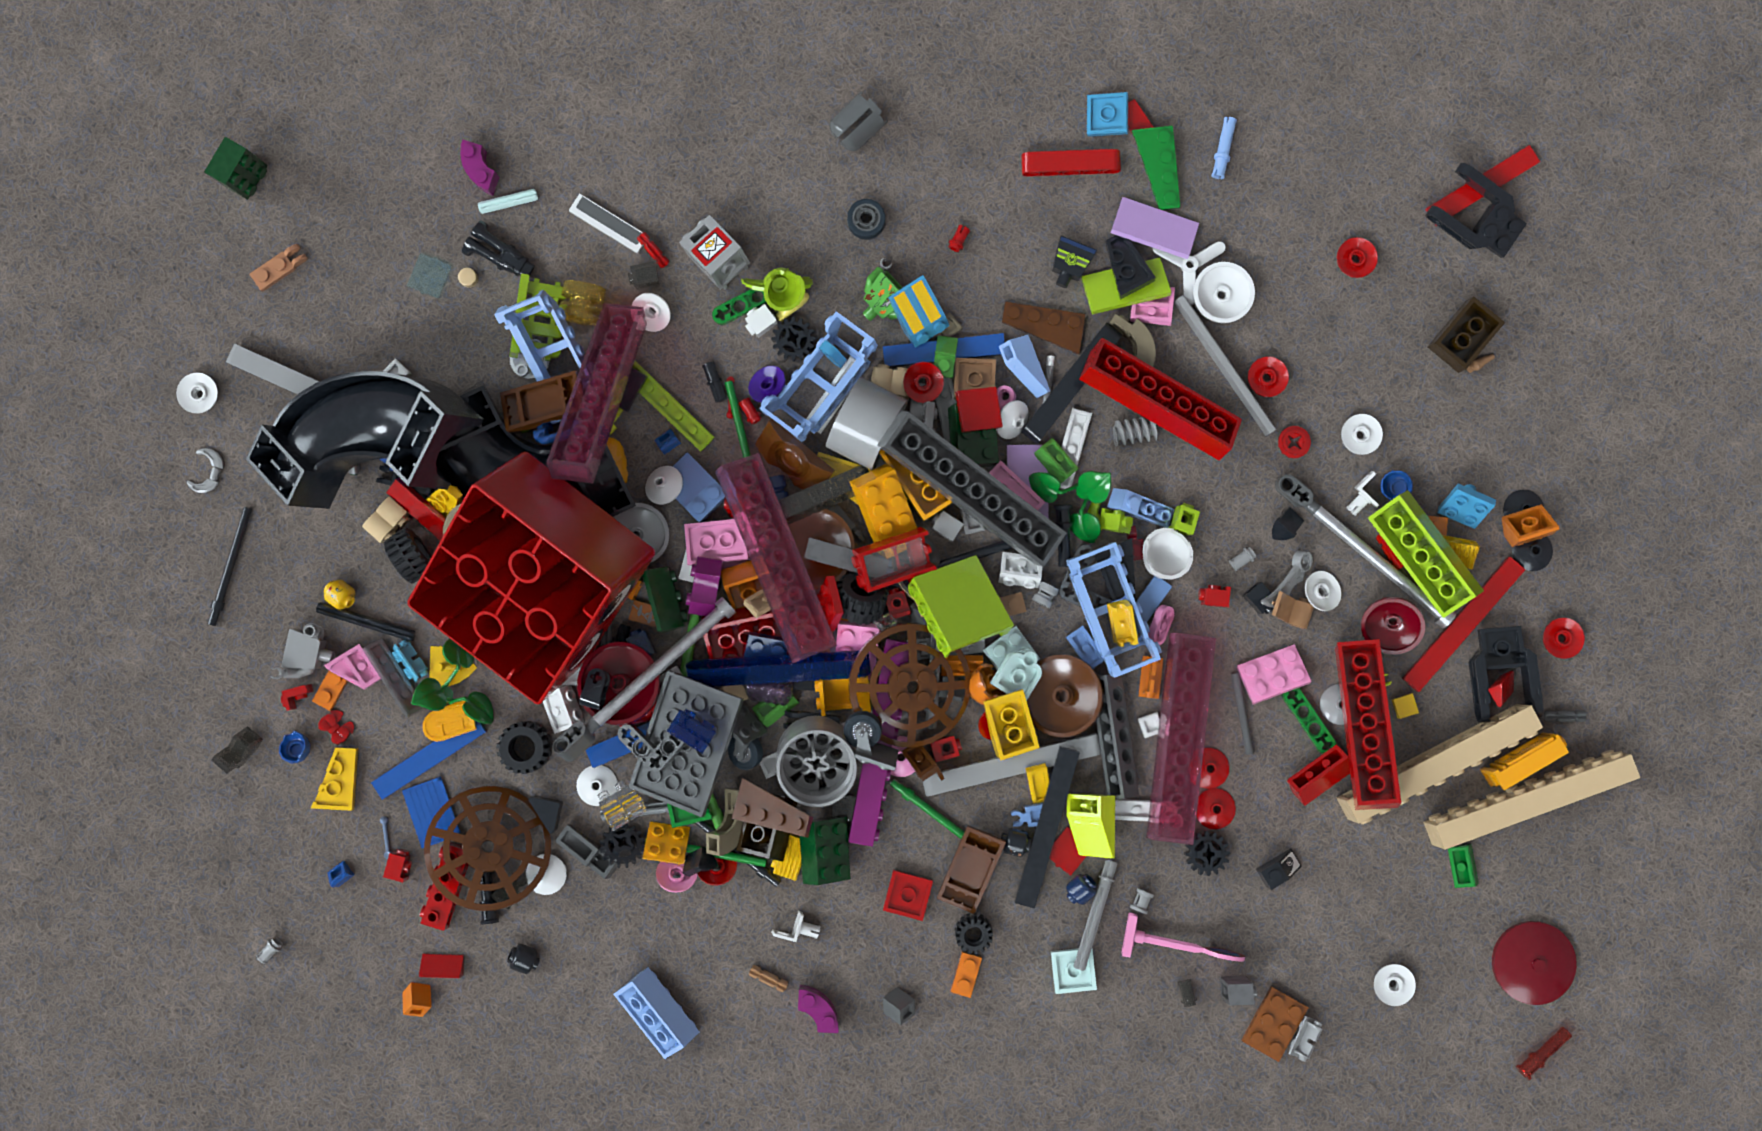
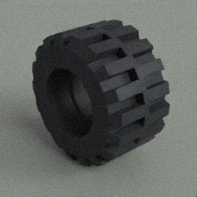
M405 527L384 540L385 552L397 572L409 583L414 584L417 582L431 559V555L421 539L412 530Z
M850 572L848 575H843L837 585L844 612L841 618L862 625V623L868 625L870 622L875 623L877 620H880L888 599L889 591L887 586L868 593L859 587L856 580L858 573Z
M532 721L514 723L510 727L503 730L504 733L498 738L500 742L496 745V748H499L497 756H500L502 759L500 760L501 764H505L507 770H513V773L527 774L542 768L548 762V757L552 754L550 748L553 744L549 740L551 738L550 734L547 735V730L544 727L541 728L540 724L532 723ZM521 735L530 737L535 744V752L530 759H521L515 753L514 743Z

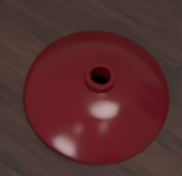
M1386 597L1375 601L1365 610L1361 620V631L1365 640L1380 639L1382 653L1391 655L1403 654L1414 649L1421 642L1425 633V619L1420 609L1414 603L1399 597ZM1395 618L1397 621L1391 622L1390 619Z

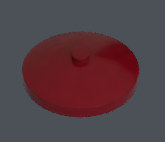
M613 642L603 645L594 650L580 668L577 679L579 699L590 670L599 668L610 675L611 680L604 704L606 706L655 661L646 651L631 643ZM660 674L605 723L610 725H627L643 718L653 708L658 699L661 686ZM596 676V680L601 681L602 677ZM583 706L591 716L600 711Z
M1525 921L1511 926L1499 937L1493 950L1492 969L1497 983L1510 997L1525 1004L1543 1005L1557 1000L1570 988L1576 974L1577 961L1571 942L1559 929L1544 922Z

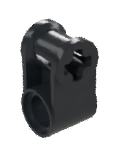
M599 668L589 671L580 695V705L596 710L603 708L611 680L608 672ZM596 676H601L602 680L597 681Z

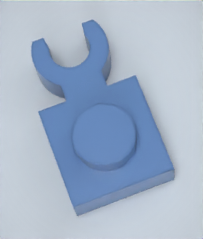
M1043 803L1025 805L1024 812L1017 809L1012 810V816L1018 815L1020 817L1018 821L1013 822V826L1019 827L1024 822L1028 823V827L1036 826Z

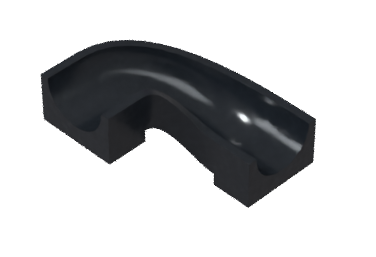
M380 371L345 373L317 382L303 390L289 401L279 413L272 426L261 425L246 460L287 506L330 509L347 472L360 463L375 459H387L385 463L407 486L448 490L451 482L436 468L437 456L450 437L465 428L480 426L483 418L450 388L435 381Z
M483 380L458 394L483 418L480 426L465 428L450 437L437 456L436 468L451 482L450 485L459 488L463 494L462 501L472 484L520 453L528 452L612 517L636 506L597 425L586 429L584 437L576 439L575 436H571L552 445H537L523 440L513 432L506 431L505 423Z

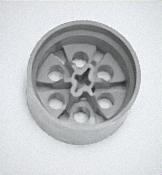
M860 377L851 389L832 426L826 447L873 470L881 458L879 451L882 449L877 444L900 411L905 410L908 400Z
M807 716L793 722L783 732L777 747V778L783 791L792 800L809 807H823L839 801L849 792L856 778L857 764L856 758H854L855 748L847 742L844 736V726L824 716ZM814 733V738L810 739L808 734ZM819 734H825L828 736L827 739L823 741H820L816 738ZM800 738H804L807 740V743L805 745H799L797 744V740ZM833 738H836V739L839 740V741H834V742L830 743V742L833 740ZM788 747L796 750L792 752H786ZM834 748H838L841 750V753L834 755L831 751ZM797 757L801 762L793 764L791 759ZM819 758L820 762H817L816 765L813 764V761ZM836 762L849 764L847 769L838 766ZM831 768L835 769V772L832 774L825 772ZM800 771L801 774L795 781L790 778V776ZM813 772L815 777L810 779L805 777V774ZM822 777L827 785L825 787H819V780Z

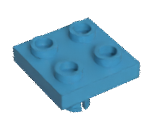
M1458 483L1440 504L1437 513L1475 529L1494 508L1496 499L1477 492L1474 485L1467 484L1463 486Z

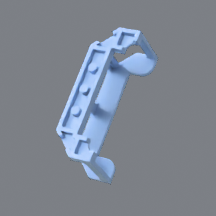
M541 290L534 297L509 307L505 305L497 309L494 315L498 323L505 322V329H510L536 381L551 378L542 362V357L569 347L584 376L579 379L580 388L585 386L586 395L590 401V404L584 406V411L582 412L597 407L600 394L596 387L593 367L590 362L586 361L581 344H577L574 338V329L572 326H568L563 308H559L557 302L549 294ZM536 301L540 304L520 313L513 312ZM542 310L545 313L551 312L564 339L537 349L529 337L522 319ZM562 420L551 421V423H552V424H555V423L560 422V421H562Z
M838 312L827 318L825 321L827 335L817 342L813 353L805 357L804 364L800 369L794 371L790 382L784 386L779 396H766L759 408L766 416L772 418L801 442L806 440L810 431L815 434L820 430L853 388L857 380L868 369L871 361L867 358L872 352L876 351L878 346L875 339ZM842 322L865 338L862 341V347L859 352L838 337V331ZM824 340L838 346L856 360L835 387L813 371L824 355L819 350ZM806 378L812 380L829 393L809 421L787 406V401ZM781 409L801 425L797 424L792 429L772 413Z
M1111 542L1106 546L1081 556L1070 558L1066 562L1071 572L1069 574L1099 654L1102 660H1105L1110 675L1115 678L1160 660L1159 654L1162 652L1158 642H1153L1149 638V626L1146 621L1142 620L1140 615L1143 613L1139 602H1135L1133 597L1135 594L1134 587L1131 582H1127V569L1124 563H1120L1122 562L1121 557L1124 556L1120 544L1117 545L1116 542ZM1110 549V558L1080 570L1078 561ZM1109 565L1115 567L1124 591V597L1113 602L1127 599L1132 605L1134 619L1140 632L1139 644L1131 645L1127 642L1124 643V647L1117 646L1109 649L1097 619L1098 616L1108 613L1107 604L1095 609L1093 608L1082 580L1083 575ZM1141 645L1147 647L1152 658L1120 670L1114 656Z

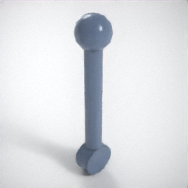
M383 816L380 818V823L383 826L386 849L384 857L388 859L389 853H391L386 824L388 818Z

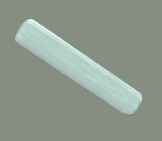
M530 189L479 202L478 208L481 214L536 201L538 200V195L535 189Z

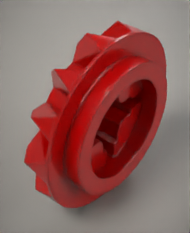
M1299 426L1287 427L1278 437V447L1282 454L1288 458H1300L1310 449V436L1305 429ZM1290 437L1292 439L1300 437L1297 441L1298 447L1293 446L1288 448L1289 444L1291 443V441L1289 440Z

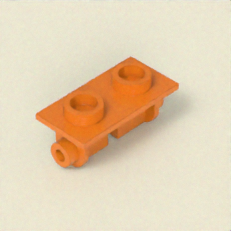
M1143 656L1142 661H1145L1152 657ZM1163 658L1141 667L1138 697L1159 699Z

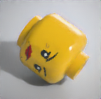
M341 579L332 580L324 588V599L338 610L345 609L346 607L349 608L355 602V589Z

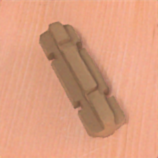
M753 965L749 972L751 977L759 978V981L772 988L776 987V990L784 992L788 986L786 980L782 978L780 980L778 976L766 970L762 971L756 965Z

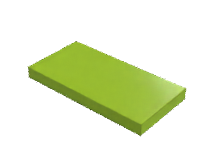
M1161 258L1145 261L1155 275V281L1121 300L1112 269L1082 276V284L1092 315L1171 296L1172 292Z

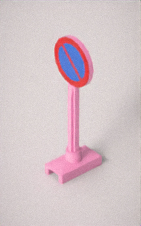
M1128 913L1121 952L1122 956L1130 958L1134 942L1141 944L1145 942L1194 953L1203 952L1210 956L1231 961H1245L1244 955L1230 950L1202 947L1194 943L1145 934V931L1137 930V914Z

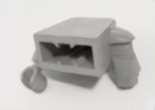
M315 623L306 624L303 631L289 629L281 665L284 670L280 667H272V670L277 669L279 671V675L277 677L271 676V678L280 679L282 676L284 678H302L312 674L315 669H320L322 661L329 663L334 660L335 651L325 649L324 629Z

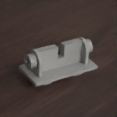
M1305 1016L1299 1025L1296 1038L1291 1042V1049L1288 1054L1298 1057L1303 1062L1310 1059L1315 1046L1309 1043L1311 1039L1317 1042L1323 1030L1321 1028L1323 1024L1314 1018Z

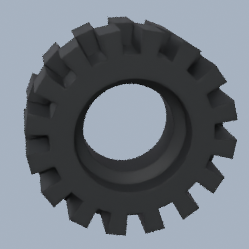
M968 913L966 918L962 916L960 922L956 923L957 927H955L958 946H961L963 951L967 950L969 954H971V951H974V954H978V950H981V953L984 952V948L988 949L990 947L989 943H992L993 940L991 923L989 924L987 918L984 919V915L980 914V916H977V913H973V916H970V913ZM971 927H977L982 931V935L976 940H971L966 936L967 930Z

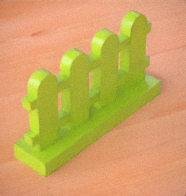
M521 273L517 303L526 300L527 294L534 297L541 290L549 294L557 304L558 300H565L568 297L569 292L567 288L561 287L560 282H555V285L539 283L540 279L534 278L533 282L529 281L528 274ZM537 301L516 309L515 313L523 312L540 304ZM542 310L530 315L529 321L522 319V323L531 339L532 335L548 337L547 344L532 341L537 349L552 344L553 338L559 339L562 337V333L558 326L555 325L551 312L545 313ZM534 317L550 318V324L534 322ZM512 335L509 357L518 358V354L522 352ZM561 350L544 356L545 361L550 362V358H558Z

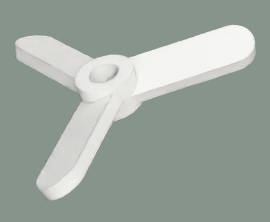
M1219 241L1215 242L1197 254L1189 256L1188 259L1153 248V251L1181 267L1183 271L1184 296L1192 306L1195 304L1193 288L1196 281V269L1225 251V244ZM1191 262L1193 267L1188 268L1186 263Z

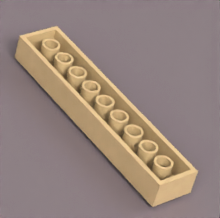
M1516 704L1492 716L1490 722L1479 723L1398 765L1397 773L1402 802L1400 805L1408 802L1409 797L1415 794L1419 796L1428 791L1427 788L1432 785L1438 786L1445 783L1447 777L1451 775L1453 777L1465 772V768L1480 765L1483 763L1482 759L1488 756L1491 758L1499 755L1501 749L1505 747L1512 748L1520 743L1519 740L1537 735V731L1542 729L1543 726L1532 705ZM1353 790L1336 797L1347 819L1358 824H1366L1373 819L1372 816L1378 813L1382 815L1391 810V808L1355 810Z
M1608 750L1602 752V756L1599 758L1589 757L1583 759L1580 765L1570 764L1564 766L1563 771L1558 773L1556 771L1545 773L1544 778L1539 780L1537 778L1524 781L1525 785L1519 787L1518 785H1513L1506 789V792L1500 794L1498 792L1486 795L1487 799L1481 801L1479 799L1467 802L1468 806L1462 808L1455 806L1449 808L1446 814L1436 813L1428 817L1429 820L1424 821V825L1431 844L1442 849H1448L1639 779L1640 775L1632 754Z

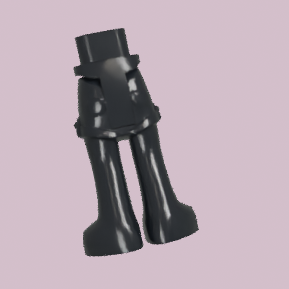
M482 220L474 226L471 235L499 250L501 254L494 253L469 236L462 248L464 255L478 254L494 263L499 270L513 273L517 277L521 276V273L531 275L535 265L517 251L515 246L508 245L488 232V225Z

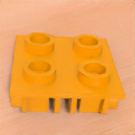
M650 822L642 859L676 863L678 865L684 864L690 827L679 826L672 828L671 824Z

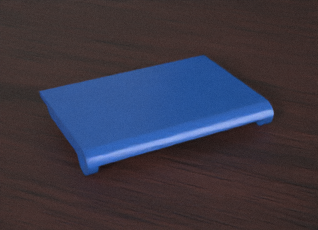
M441 777L402 790L421 848H424L426 833L432 819L439 809L449 801ZM452 807L444 812L435 828L448 829L455 819ZM457 825V827L454 829V832L461 834L459 827ZM432 836L431 845L442 842L444 839Z

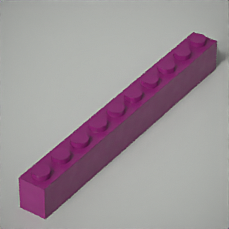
M886 638L884 653L896 646L908 644V642ZM908 650L900 652L890 659L897 666L908 662ZM885 665L881 668L878 684H887L891 671ZM876 692L878 702L884 711L892 701L887 692ZM873 707L872 714L877 717L878 713ZM900 708L897 709L890 717L896 721L901 720L902 710ZM886 721L882 723L881 734L890 739L897 740L899 729L888 724ZM881 740L877 742L879 744L892 748V745L887 744ZM862 763L848 838L849 843L873 847L874 841L878 842L880 829H876L877 822L882 821L884 809H880L881 801L886 800L887 789H884L885 781L890 779V769L883 770L878 765Z

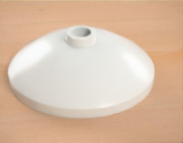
M1218 262L1209 265L1199 274L1194 284L1193 298L1196 307L1207 319L1217 323H1231L1242 318L1250 310L1255 298V287L1252 278L1241 266L1230 262ZM1219 292L1224 293L1225 297L1223 299L1218 297Z

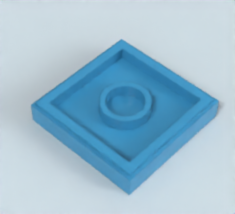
M1128 92L1087 95V136L1128 134Z

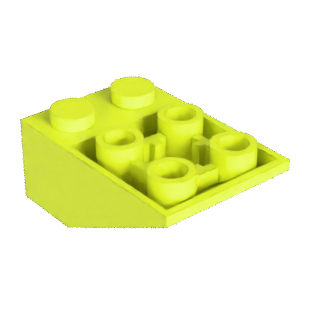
M1068 794L1067 818L1078 854L1082 856L1115 858V795Z

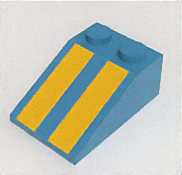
M923 275L888 297L903 332L915 348L926 343L930 338L949 327L947 318Z

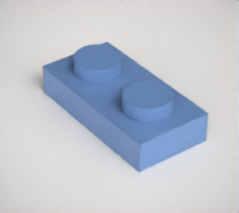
M1083 625L1065 637L1078 657L1093 668L1104 661L1099 654L1095 642Z

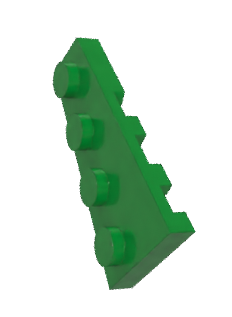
M1173 126L1132 130L1131 132L1133 138H1135L1137 149L1142 158L1158 208L1160 210L1180 208Z

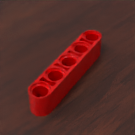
M1120 150L1038 151L1021 154L1022 176L1026 177L1115 174L1121 172Z

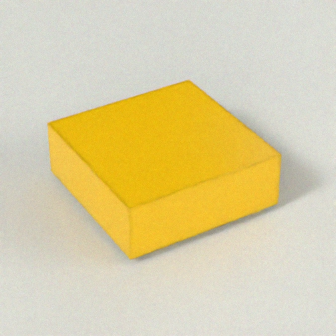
M1413 693L1391 699L1398 719L1419 713Z

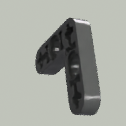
M1082 545L1077 548L1073 557L1081 556L1079 554L1080 550L1084 551L1086 548L1088 552H1091L1093 548L1089 545ZM1094 555L1084 559L1083 563L1087 564L1086 567L1091 565ZM1080 564V569L1086 568ZM1068 567L1059 587V595L1062 599L1081 607L1073 586L1071 588L1074 592L1073 595L1064 596L1063 588H1068L1070 582H1066L1067 578L1070 579L1069 574L1071 573ZM1087 590V593L1092 597V606L1096 604L1097 598L1100 599L1098 603L1105 605L1106 602H1112L1110 599ZM1108 613L1101 615V617H1109Z
M687 722L678 723L656 747L634 724L622 725L618 730L620 741L652 772L664 770L694 735V729L691 724ZM680 728H686V735L679 737L678 740L674 738L681 734ZM625 730H631L630 735L632 737L626 738L627 732ZM668 741H671L675 746L672 753L667 752L665 748ZM641 742L647 745V751L644 754L638 750V745ZM662 755H664L665 757L661 758L658 762L660 766H654V759L660 758Z

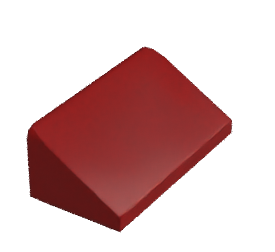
M1513 670L1500 675L1488 689L1498 707H1501L1514 692Z
M422 954L419 977L461 978L463 976L464 955Z

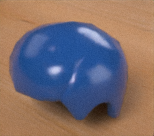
M1391 471L1385 474L1381 480V491L1389 500H1393L1407 490L1410 493L1413 491V481L1403 471Z
M297 731L284 735L283 741L279 746L280 756L291 764L305 760L311 750L309 739Z

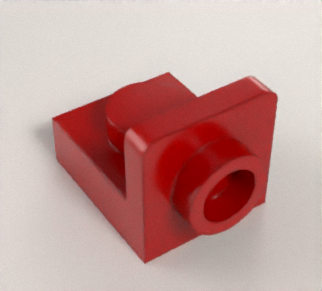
M312 684L281 691V703L286 708V711L297 709L295 700L307 698V693L313 692Z

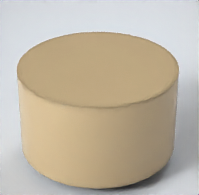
M463 268L458 274V280L463 286L471 288L477 284L478 275L471 268Z

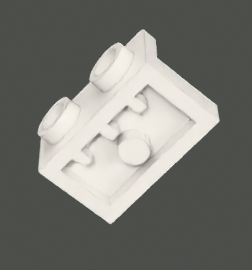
M1003 552L998 582L1007 586L1018 585L1029 589L1038 588L1042 577V566L1033 564L1022 554Z
M571 685L556 689L543 701L554 734L567 730L576 722L584 723L582 711L579 708Z

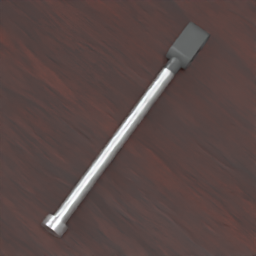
M1284 475L1276 480L1275 489L1280 495L1295 507H1304L1436 617L1434 622L1442 629L1454 620L1456 612H1452L1445 618H1442L1417 585L1313 500L1312 491L1292 475ZM1284 479L1290 483L1289 490H1285L1282 487ZM1300 494H1304V495H1305V496L1303 497V499H1304L1305 501H1302V502L1299 501V499H1300V496H1299V495H1300Z
M721 597L714 603L717 607L589 721L585 724L576 722L554 741L553 751L567 762L575 760L595 741L594 732L721 619L725 616L729 619L736 611Z

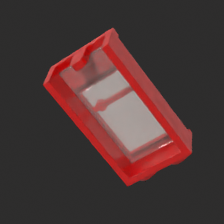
M918 527L914 530L852 549L854 556L851 557L853 566L857 568L858 576H856L859 587L869 593L937 570L936 565L930 562L928 554L932 553V549L925 542L924 536L929 535L928 530Z

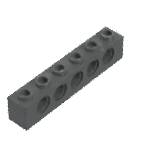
M1110 674L1099 675L1104 691V702L1096 722L1107 795H1115V800L1138 796L1139 790L1122 675L1115 678Z

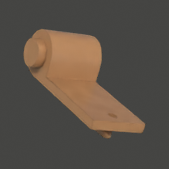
M1279 591L1276 601H1272L1274 606L1272 615L1289 625L1307 630L1314 607L1308 599L1300 597L1299 600H1295L1286 593Z

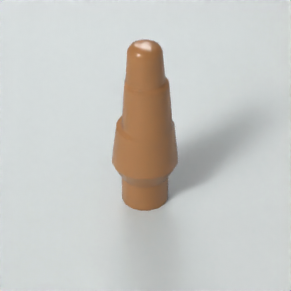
M1490 354L1474 360L1467 368V371L1471 373L1480 370L1485 364L1493 360L1495 356Z

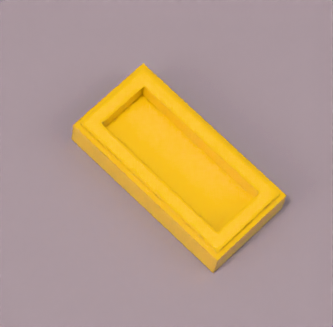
M1045 763L1025 768L1033 804L1044 801L1049 784Z

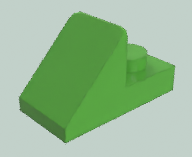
M938 336L934 365L939 368L943 378H953L958 338Z

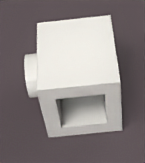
M765 304L759 309L755 307L747 313L748 317L745 318L747 325H745L746 329L751 335L756 334L758 338L777 325V320Z

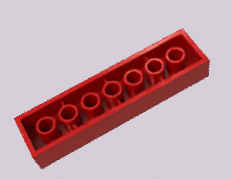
M1101 338L1091 350L1079 378L1082 382L1219 461L1233 447L1242 421L1241 418L1104 338Z
M1380 639L1337 642L1335 655L1355 810L1398 808L1402 802Z

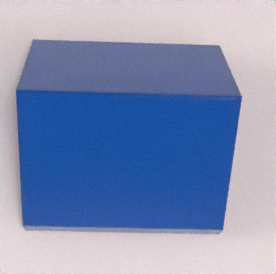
M671 429L654 440L664 455L681 444Z
M342 861L327 873L331 887H340L355 875L345 861Z

